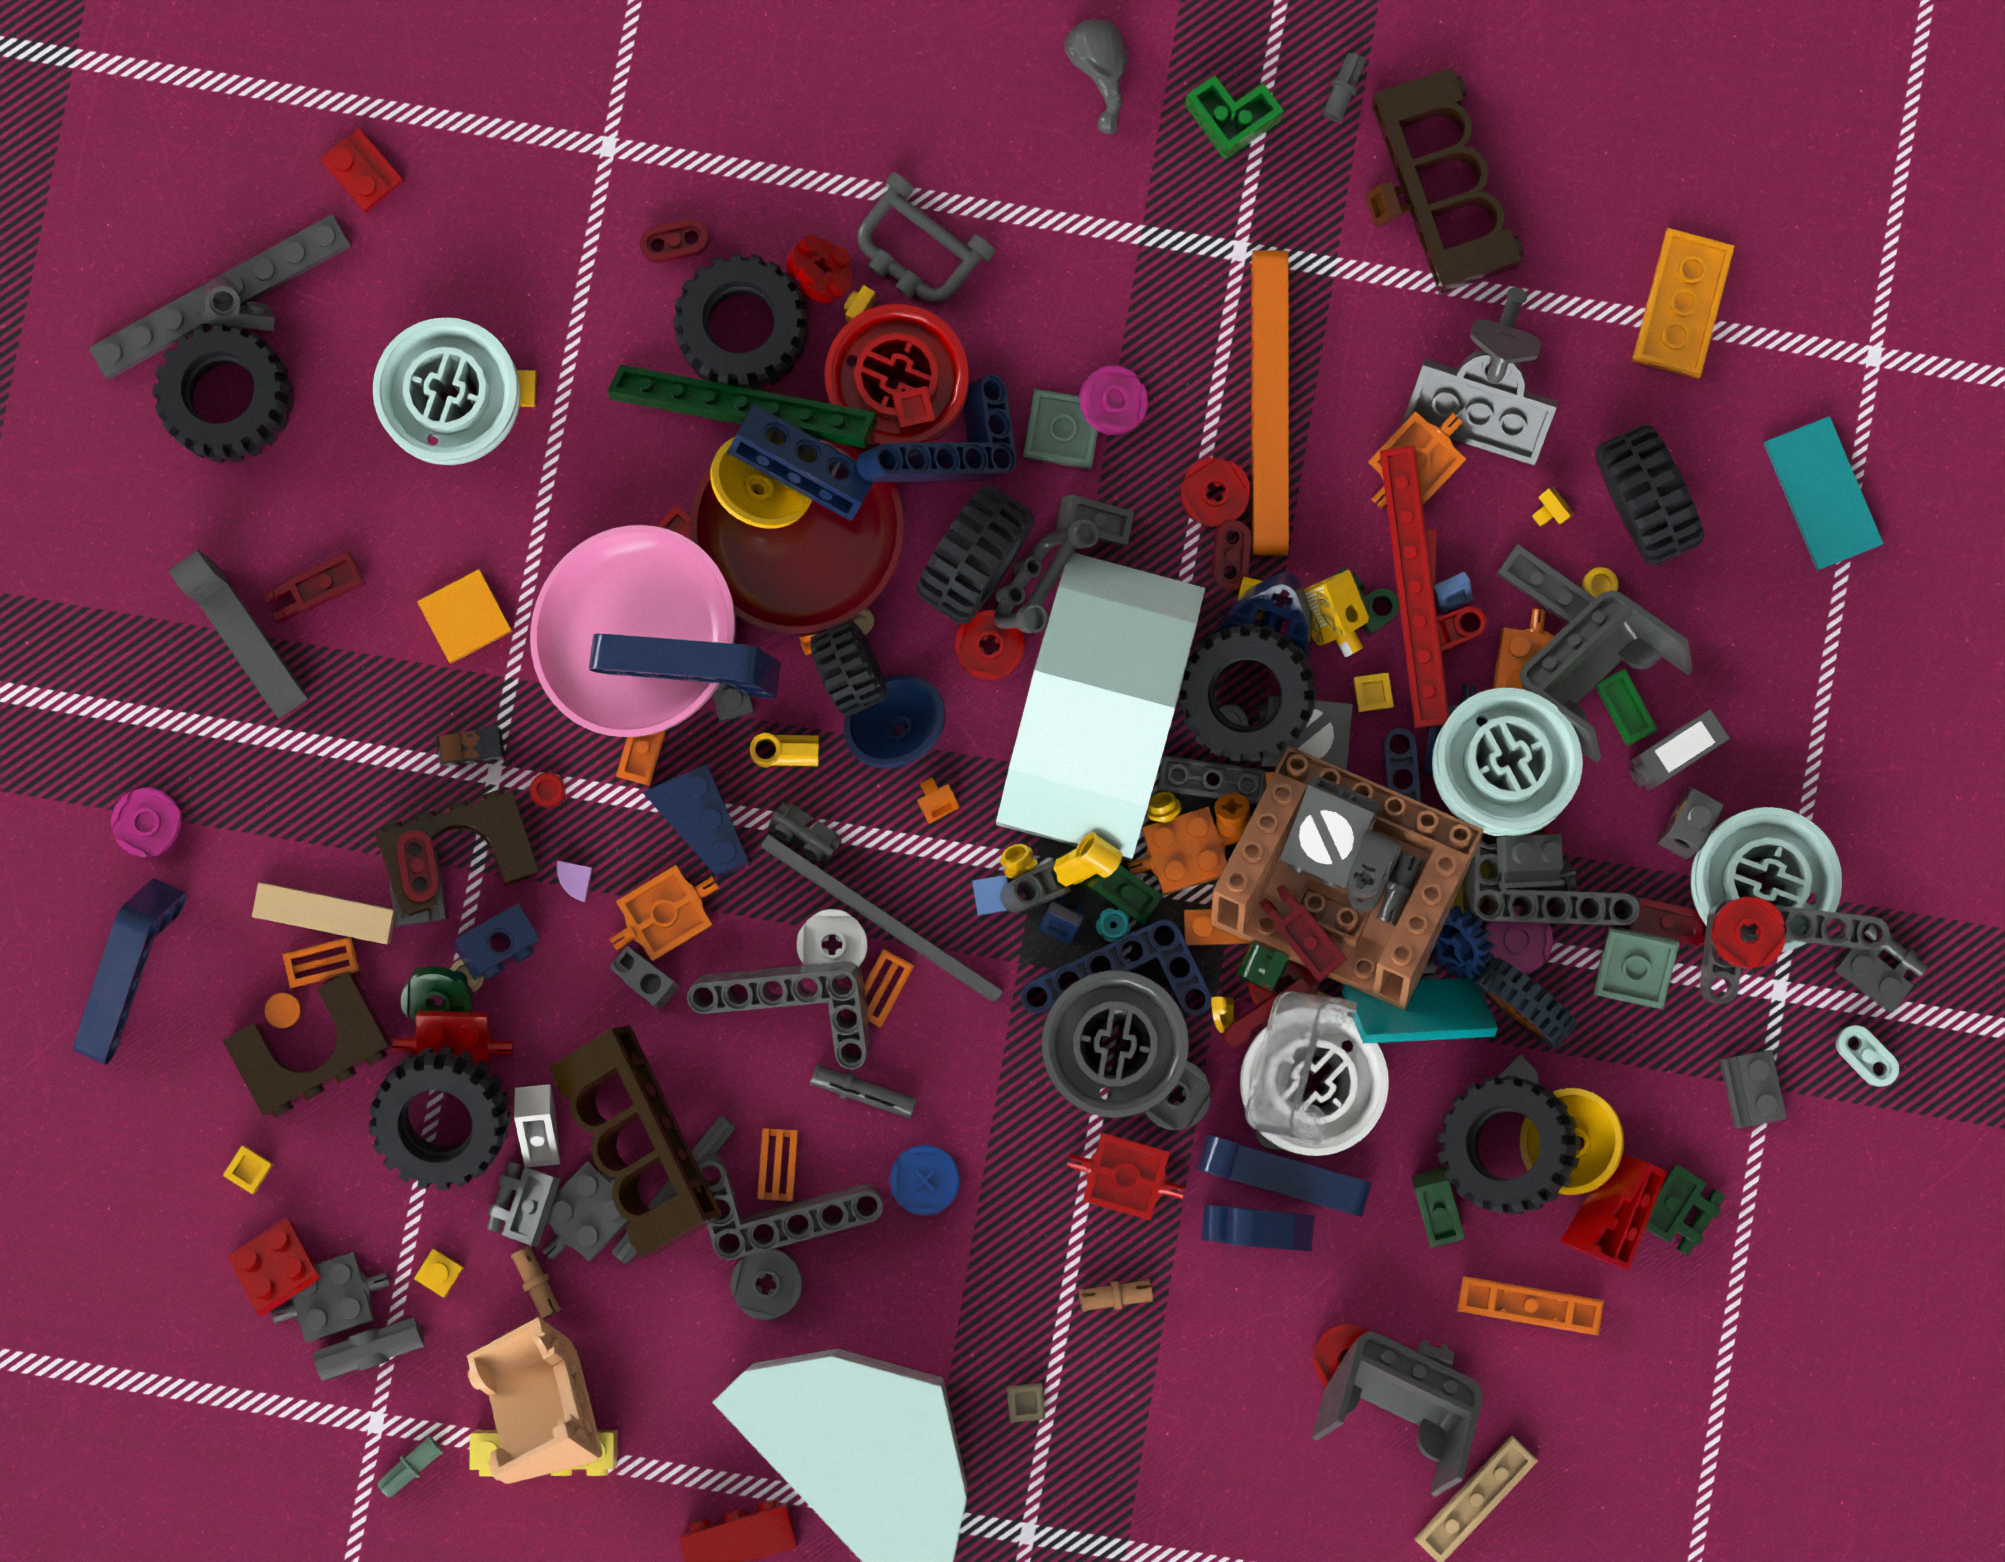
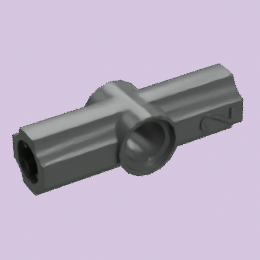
M416 1317L394 1323L382 1329L377 1327L350 1336L347 1341L314 1351L315 1367L322 1381L344 1375L356 1369L361 1371L388 1362L391 1357L424 1347V1335Z

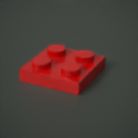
M285 1218L227 1256L255 1312L261 1317L322 1278L293 1222L288 1218Z

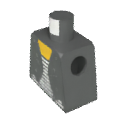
M1687 785L1656 844L1688 860L1703 846L1724 805ZM1677 839H1680V840L1686 842L1687 845H1686V844H1683V843H1681V842H1679Z

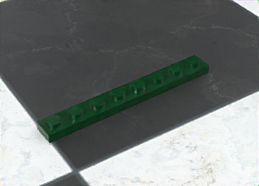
M621 364L607 390L610 400L741 425L754 404L761 409L772 412L776 417L790 425L801 428L808 435L816 439L861 448L867 447L878 423L876 412Z

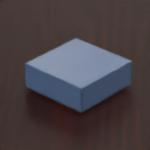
M1465 571L1433 586L1436 605L1441 614L1473 600L1470 580Z
M1005 875L972 881L978 916L1008 911L1001 903L1000 898L1001 890L1008 884Z

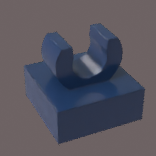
M1061 896L1056 903L1051 902L1039 930L1070 945L1084 916L1080 915L1082 912L1081 905H1077L1075 911L1063 907L1065 898Z

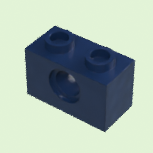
M517 903L459 936L454 942L453 947L474 981L485 976L486 980H489L505 970L503 965L510 960L515 959L516 963H519L534 954L533 947H535L540 938ZM499 938L503 940L506 944V951L497 952L493 950L490 945V939Z

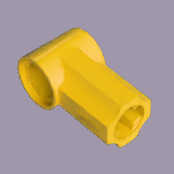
M761 733L751 741V759L756 765L764 768L772 766L818 767L819 736ZM761 742H770L776 748L774 756L770 759H762L756 754V747Z
M1091 832L1080 841L1075 850L1056 859L1053 869L1056 872L1057 881L1067 887L1071 884L1076 885L1095 874L1106 878L1119 866L1122 860V852L1098 834Z

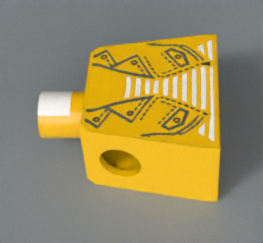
M1350 570L1343 571L1304 589L1313 614L1311 636L1316 644L1321 646L1336 640L1344 657L1361 650L1363 646L1355 630L1368 623L1369 616Z

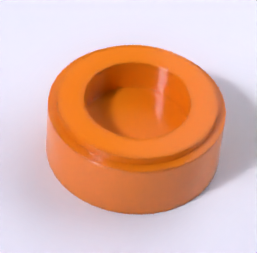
M288 993L273 995L265 1006V1016L268 1022L278 1028L294 1026L302 1015L300 1001Z

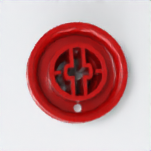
M886 304L860 313L839 331L830 346L825 363V386L830 404L876 412L878 423L868 443L871 447L884 443L934 442L953 426L960 416L967 399L969 386L968 363L959 338L941 318L917 306ZM851 356L857 358V363L854 367H850L846 363L847 359ZM898 372L904 373L906 384L899 382L897 389H891L889 378L895 380ZM927 386L935 422L900 430L896 410L891 408L895 407L892 394ZM873 389L880 392L882 403H879L875 397Z

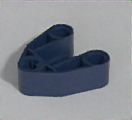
M1284 572L1247 589L1216 625L1212 634L1214 635L1232 626L1253 624L1257 612L1261 608L1266 611L1259 627L1267 626L1279 633L1285 618L1291 621L1286 635L1293 640L1292 642L1299 649L1303 650L1309 664L1313 614L1301 581L1294 574ZM1282 590L1289 592L1286 597L1280 595Z
M1204 1204L1201 1240L1224 1242L1225 1244L1312 1251L1315 1216Z

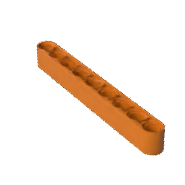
M1253 250L1252 555L1288 556V251Z

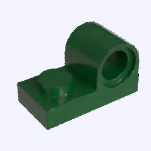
M1344 567L1340 571L1333 574V576L1343 571H1346L1347 569ZM1352 572L1351 574L1369 616L1368 623L1361 627L1367 636L1370 637L1393 620L1399 610V601L1397 596L1387 589L1375 590L1364 597L1361 592L1365 589L1357 574ZM1377 599L1386 601L1390 607L1389 614L1385 616L1377 615L1372 609V602Z
M1120 864L1106 878L1095 874L1082 882V885L1105 901L1112 903L1142 925L1146 923L1163 897Z
M1251 942L1236 975L1273 994L1289 962V956L1277 950L1273 952Z
M1445 1166L1411 1175L1431 1248L1465 1239L1451 1186L1444 1174L1446 1172Z

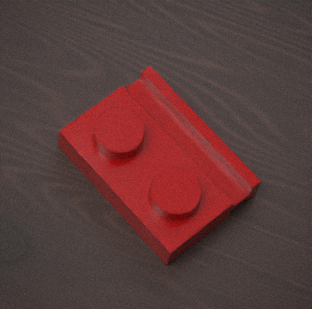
M356 128L352 135L339 142L321 157L320 161L366 214L392 193L396 186L404 183V181L362 131Z

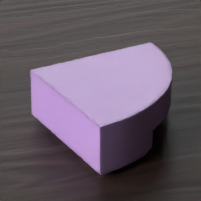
M557 861V875L564 890L573 898L586 903L593 868Z

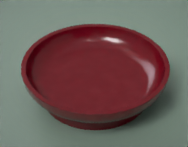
M819 440L835 447L837 451L857 461L858 456L862 452L869 450L868 447L861 448ZM711 465L707 469L698 486L692 504L690 539L701 547L719 568L731 592L735 614L753 625L775 632H818L834 627L858 615L880 595L888 584L898 564L904 538L903 509L894 482H873L852 521L812 500L804 515L794 523L780 528H760L740 521L721 505L711 485Z

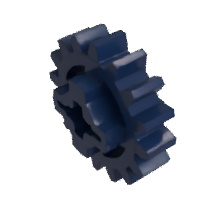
M1458 905L1450 909L1431 954H1436V964L1438 966L1442 964L1447 966L1446 970L1449 975L1456 971L1459 979L1468 976L1472 980L1477 975H1481L1489 963L1495 959V956L1490 952L1495 948V945L1487 941V937L1491 933L1490 931L1482 930L1481 925L1483 921L1481 919L1473 920L1470 910L1463 914Z

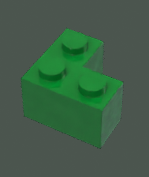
M1215 75L1188 93L1185 101V107L1224 160H1227L1280 123L1284 111L1264 83L1237 102H1234Z

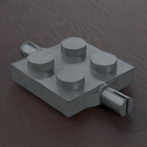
M589 1161L555 1195L547 1222L552 1226L557 1237L543 1250V1253L548 1255L547 1257L552 1261L555 1260L566 1246L576 1249L588 1262H592L629 1222V1220L621 1216L614 1204L612 1195L613 1184L616 1178L602 1174Z
M352 1252L315 1264L322 1278L291 1297L290 1304L271 1310V1315L275 1316L272 1317L275 1324L295 1317L300 1324L304 1341L309 1343L376 1321L371 1306V1292L391 1286V1281L388 1280L389 1275L387 1271L367 1278L360 1269L356 1253Z

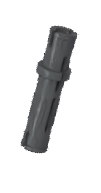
M818 1063L810 1081L811 1086L814 1085L837 1093L840 1099L845 1100L848 1097L875 1108L900 1115L910 1120L917 1100L915 1097L912 1098L855 1078L854 1073L849 1071L846 1075L821 1066Z

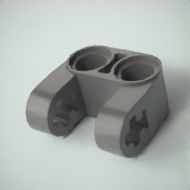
M1368 830L1348 874V900L1351 907L1356 911L1369 912L1378 905L1386 889L1387 882L1391 881L1399 864L1402 844ZM1358 898H1362L1365 900L1362 903L1358 901Z

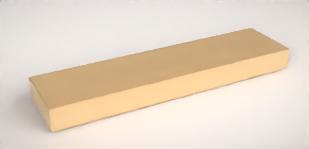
M258 882L252 917L382 944H390L397 909Z
M1510 1435L1419 1532L1414 1540L1437 1562H1444L1538 1460Z

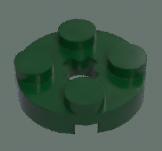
M444 967L416 968L412 972L411 977L406 981L401 995V1007L406 1017L409 1014L415 1021L418 1010L470 1013L473 1006V992L468 985L467 976L461 971H453ZM438 995L444 998L441 1005H436L434 999L428 997Z

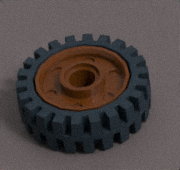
M1496 957L1475 982L1481 992L1490 1001L1494 1002V1005L1500 1010H1503L1509 1018L1516 1021L1519 1026L1525 1028L1528 1033L1535 1036L1538 1040L1554 1049H1557L1577 1025L1571 1013L1563 1008V1005L1555 1000L1550 993L1544 991L1525 973L1523 974L1515 966L1501 958Z

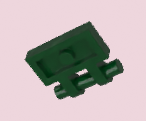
M1674 1164L1664 1179L1645 1229L1666 1243H1669L1677 1232L1683 1239L1676 1249L1689 1256L1694 1246H1699L1704 1239L1702 1234L1711 1219L1716 1220L1721 1212L1719 1207L1726 1196L1714 1189L1708 1199H1704L1700 1196V1193L1707 1183L1678 1164ZM1695 1206L1700 1212L1689 1227L1683 1223V1220L1691 1207Z

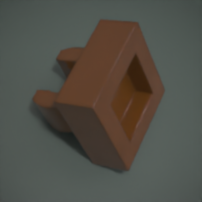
M1392 181L1379 184L1365 195L1375 227L1388 225L1410 209V205H1399L1397 197L1404 193L1405 190L1403 187L1394 188Z

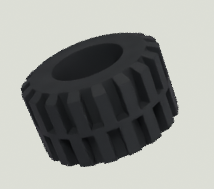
M847 620L811 636L810 649L819 676L832 702L846 717L886 700L887 689L881 669L865 635L857 624L852 620Z

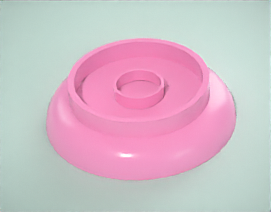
M628 525L596 534L577 545L556 565L540 591L533 611L530 631L531 655L539 682L553 704L569 719L586 729L608 736L638 737L672 728L697 712L711 698L720 683L608 675L589 671L593 634L735 644L736 614L727 582L717 565L701 547L683 535L669 529L648 525Z

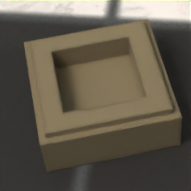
M1042 1383L1007 1386L1010 1423L1045 1419Z

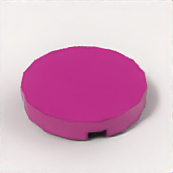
M1119 365L1104 366L1091 373L1083 382L1079 394L1080 409L1086 421L1095 430L1107 435H1122L1134 429L1144 419L1148 408L1147 390L1144 384L1141 385L1140 381L1136 378L1138 376L1132 370Z
M150 787L136 789L125 794L114 807L111 817V828L113 829L114 838L118 845L130 854L144 858L160 856L171 850L179 840L183 828L182 812L176 801L165 792Z
M1523 905L1512 906L1515 914L1520 915ZM1486 923L1484 930L1491 933L1487 937V941L1495 945V948L1490 952L1495 958L1507 961L1523 974H1529L1540 968L1550 957L1554 941L1552 928L1549 924Z

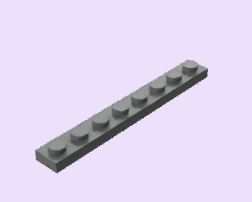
M331 214L219 277L228 278L235 284L240 297V305H246L247 302L254 301L351 246L335 217ZM206 284L89 347L104 377L110 380L177 343L176 339L183 334L188 337L194 333L193 329L210 325L203 324L200 315ZM219 291L214 295L213 301L219 304L226 303L231 298V294L227 291Z

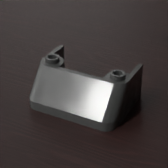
M1606 591L1598 595L1522 667L1520 680L1523 690L1538 694L1558 707V710L1574 727L1579 738L1582 753L1597 763L1601 756L1595 728L1587 723L1586 713L1576 705L1621 661L1635 669H1646L1653 666L1663 657L1687 675L1693 671L1688 639L1622 593Z
M1367 1332L1357 1338L1324 1390L1311 1438L1318 1441L1344 1424L1346 1415L1357 1408L1359 1399L1362 1398L1419 1425L1416 1436L1417 1446L1424 1456L1437 1462L1430 1495L1436 1497L1463 1481L1483 1400L1482 1390L1478 1383L1378 1333Z

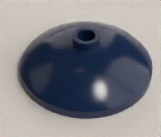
M894 675L884 678L887 689L886 700L851 716H845L843 726L845 741L853 755L864 764L883 769L908 765L924 756L940 738L946 721L945 704L937 689L928 681L917 676Z

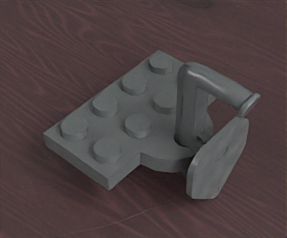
M1514 287L1507 292L1508 299L1499 323L1490 320H1477L1473 324L1470 338L1483 350L1475 351L1466 357L1458 369L1424 359L1402 424L1417 411L1430 424L1440 427L1454 412L1457 417L1449 427L1458 418L1464 423L1449 436L1450 439L1535 466L1557 409L1558 401L1525 391L1526 376L1523 366L1519 362L1536 360L1540 353L1541 342L1534 335L1514 328L1521 306L1527 300L1526 292L1523 289Z

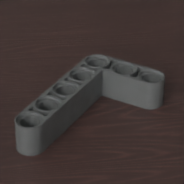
M197 549L168 569L183 593L197 602L261 696L279 719L309 699L230 582L212 559Z
M1491 835L1488 843L1483 842L1482 839L1480 840L1464 877V912L1470 910L1472 912V919L1475 921L1481 919L1483 922L1615 926L1631 924L1639 916V903L1636 898L1626 893L1499 889V883H1502V872L1498 873L1496 837L1501 836ZM1482 861H1486L1490 866V874L1486 879L1481 876L1479 871ZM1483 896L1489 901V910L1486 914L1480 911L1478 905L1479 900ZM1517 897L1523 903V910L1520 915L1515 914L1512 907L1513 901ZM1549 899H1553L1557 907L1553 916H1550L1546 909ZM1584 899L1590 906V912L1587 917H1584L1580 912V905ZM1617 901L1623 906V914L1620 918L1616 917L1613 910Z
M1732 900L1719 901L1713 904L1707 916L1700 992L1705 1000L1714 1004L1732 1001L1737 996L1739 990L1741 968L1717 959L1715 946L1710 937L1716 914L1726 903ZM1774 905L1783 916L1785 923L1783 924L1785 929L1784 936H1786L1785 940L1868 950L1883 947L1889 939V928L1880 918ZM1796 915L1801 916L1806 923L1805 931L1800 935L1795 934L1790 925L1792 918ZM1832 919L1839 922L1841 926V934L1836 939H1832L1826 932L1827 924ZM1754 924L1750 926L1742 925L1740 928L1742 932L1741 939L1744 941V935L1757 937L1754 933L1757 927ZM1866 924L1873 925L1877 931L1876 939L1872 943H1867L1862 937V930ZM1718 977L1722 978L1727 984V991L1720 998L1716 997L1711 991L1712 982Z
M844 961L706 974L700 976L687 993L688 1005L693 1011L702 1014L828 1003L837 1062L846 1069L853 1070L859 1068L864 1064L871 1050L863 975L861 969L852 962ZM840 974L848 976L852 980L853 986L849 988L840 986L837 983L836 976ZM803 978L813 979L817 983L818 989L815 991L805 989L801 980ZM767 982H778L782 986L783 993L774 994L770 992ZM741 984L747 989L748 996H737L733 992L732 986ZM704 987L709 989L713 994V1000L702 999L698 993V988ZM850 1009L854 1011L857 1020L854 1022L844 1020L841 1016V1010ZM848 1043L858 1045L862 1054L858 1056L849 1054L846 1051L845 1045Z
M706 1154L697 1161L700 1171L704 1167L712 1165L721 1172L717 1179H705L714 1200H725L729 1204L730 1209L707 1226L716 1254L726 1260L741 1258L866 1224L876 1220L883 1210L882 1195L879 1189L871 1184H861L741 1217L724 1159L715 1154ZM863 1196H871L877 1203L870 1210H862L858 1207L857 1202ZM829 1205H836L841 1208L842 1214L839 1218L830 1220L823 1215V1210ZM797 1214L803 1215L808 1220L807 1225L801 1229L791 1227L788 1221L792 1216ZM760 1224H768L773 1228L774 1232L768 1238H760L755 1234L754 1229ZM726 1233H732L738 1237L739 1243L734 1247L728 1248L721 1244L720 1238Z

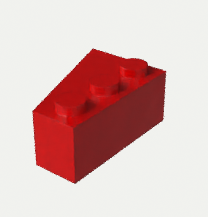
M1622 1154L1614 1174L1602 1186L1589 1193L1559 1242L1595 1259L1628 1271L1667 1172L1651 1163Z
M778 1498L758 1503V1510L745 1514L744 1509L739 1508L723 1513L724 1520L710 1523L709 1518H704L688 1523L689 1530H685L679 1537L685 1562H745L796 1548L799 1543L788 1502L779 1504Z

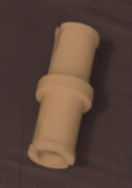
M528 1246L525 1250L521 1249L512 1254L511 1258L514 1260L525 1283L522 1285L524 1292H529L540 1314V1318L543 1320L560 1312L562 1308L559 1306L548 1283L551 1280L548 1273H543L532 1250V1246Z
M1150 1279L1118 1284V1281L1110 1282V1286L1079 1289L1080 1304H1082L1081 1310L1086 1312L1087 1310L1108 1307L1119 1310L1122 1309V1305L1153 1302Z

